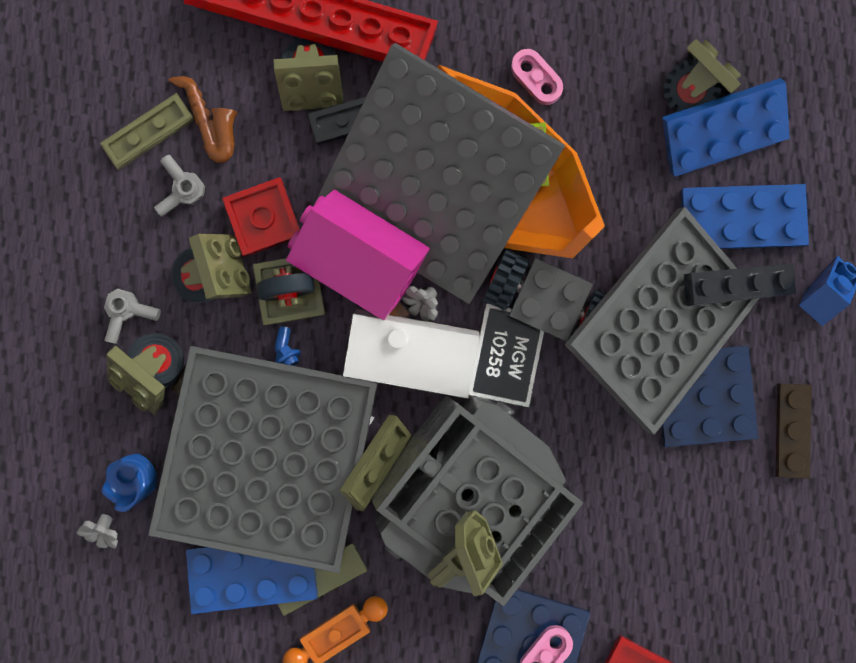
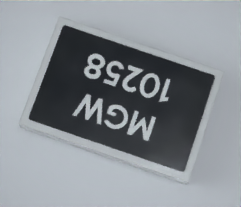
M486 304L469 395L529 407L544 332L510 317L511 308L504 311L491 304Z

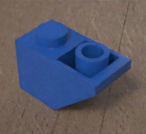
M837 256L805 291L799 306L821 326L826 324L850 305L856 290V267L850 262H844Z

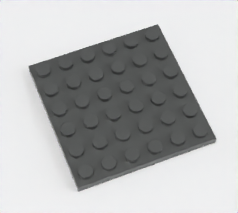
M397 43L391 45L317 200L321 195L326 197L335 189L428 246L430 250L417 273L470 304L566 145Z
M190 346L148 536L339 573L353 506L339 490L364 454L378 383Z

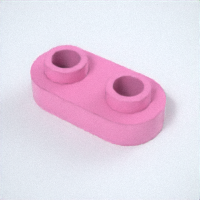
M523 49L517 52L511 64L513 76L538 103L542 105L555 103L563 91L561 78L536 51ZM528 63L531 65L532 70L525 72L521 69V65ZM544 85L551 87L552 93L544 94L541 91V87Z
M558 625L547 627L522 656L520 663H563L573 648L570 634L565 628ZM557 636L561 638L558 646L550 645L552 637Z

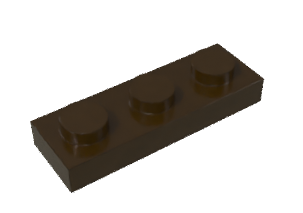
M777 384L775 477L810 479L812 385Z

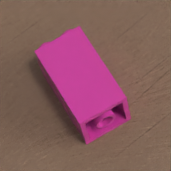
M334 189L326 197L321 195L314 207L309 205L300 218L303 226L300 232L296 231L288 243L287 247L291 251L286 261L384 321L406 293V289L410 286L430 248Z

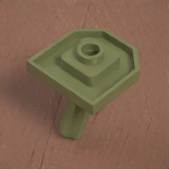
M475 510L469 511L455 525V545L447 552L443 560L429 571L428 576L433 586L436 585L441 588L456 575L459 577L466 576L473 596L484 594L503 565L485 517Z

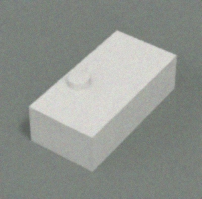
M357 309L353 314L343 376L468 398L480 337L479 331L388 315L383 321L369 311Z

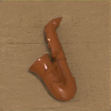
M185 76L169 78L168 81L179 88H185L196 124L201 132L204 142L203 147L209 158L216 163L228 161L234 153L233 124L238 111L227 108H212L213 120H211V113L205 108L206 103L202 99V93L197 88L195 81Z

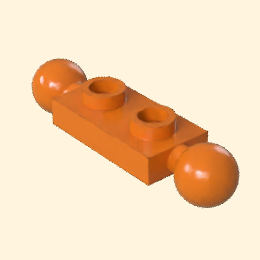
M379 596L369 597L364 602L363 610L361 611L358 610L354 603L303 635L300 638V642L304 648L294 647L287 650L283 656V663H308L310 658L314 663H323L370 633L371 629L366 622H378L385 618L388 612L386 601Z

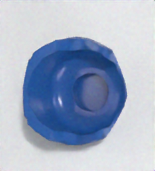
M141 454L128 455L107 467L106 481L101 491L103 495L115 503L114 510L126 512L154 492L158 482L157 474L153 465L146 457Z

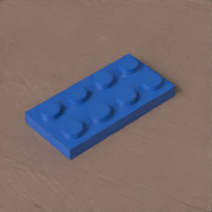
M779 78L662 117L671 174L676 177L790 139L786 82Z
M806 184L681 189V208L685 207L720 249L805 247L809 245Z
M209 547L186 550L191 614L318 598L315 568Z

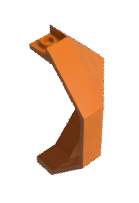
M438 65L437 68L526 122H545L516 93ZM546 123V134L566 146L549 172V186L540 187L504 248L573 259L605 225L577 152Z

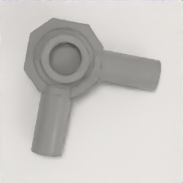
M171 155L161 159V164L174 179L172 185L173 193L154 207L158 214L163 217L179 203L195 204L204 197L205 185L195 173L183 172Z
M120 289L112 291L108 294L104 306L108 316L111 317L104 341L117 344L123 321H127L135 315L158 321L161 310L139 304L135 295L131 292Z

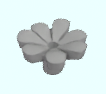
M414 286L406 289L407 294L402 297V300L405 304L411 305L408 311L413 316L420 313V317L424 321L435 320L438 315V311L435 309L438 304L435 298L437 296L436 290L432 287H428L426 290H418Z
M102 514L97 524L85 521L76 532L79 536H85L84 539L89 542L97 541L96 545L99 548H107L109 546L114 549L117 547L118 533L109 529L113 518L109 515Z

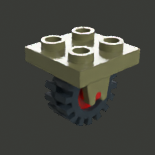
M695 39L687 47V52L694 59L682 61V63L674 66L671 72L668 73L664 83V96L668 105L675 112H679L718 99L721 93V86L729 95L732 94L741 85L737 80L741 75L729 62L723 66L716 59L719 52L706 39L702 43Z

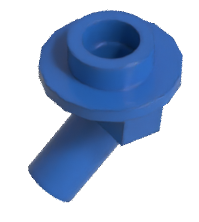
M279 327L275 342L276 357L274 362L296 366L300 362L298 358L301 355V351L289 348L288 346L291 329Z

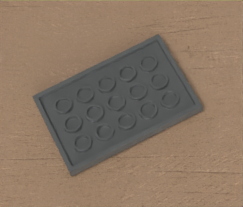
M685 207L679 208L674 212L564 344L647 434L655 435L760 299L687 306L683 274L737 268Z

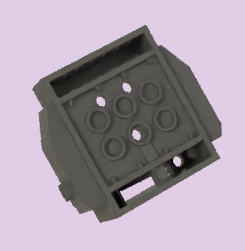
M445 395L406 444L371 500L377 511L374 519L386 545L385 549L396 559L400 560L403 558L429 578V571L438 565L447 552L455 545V525L466 512L477 511L486 518L491 532H499L494 541L503 565L485 593L502 606H505L576 514L583 502L563 487L566 479L550 447L511 417L514 413L511 408L500 400L495 404L486 398L473 397L472 395L465 398L461 405ZM435 446L437 450L430 456L429 453ZM465 489H471V496L463 499L461 497L462 492ZM513 505H518V509L514 513V515H510V507ZM456 575L443 586V588L472 593L466 576L459 577Z

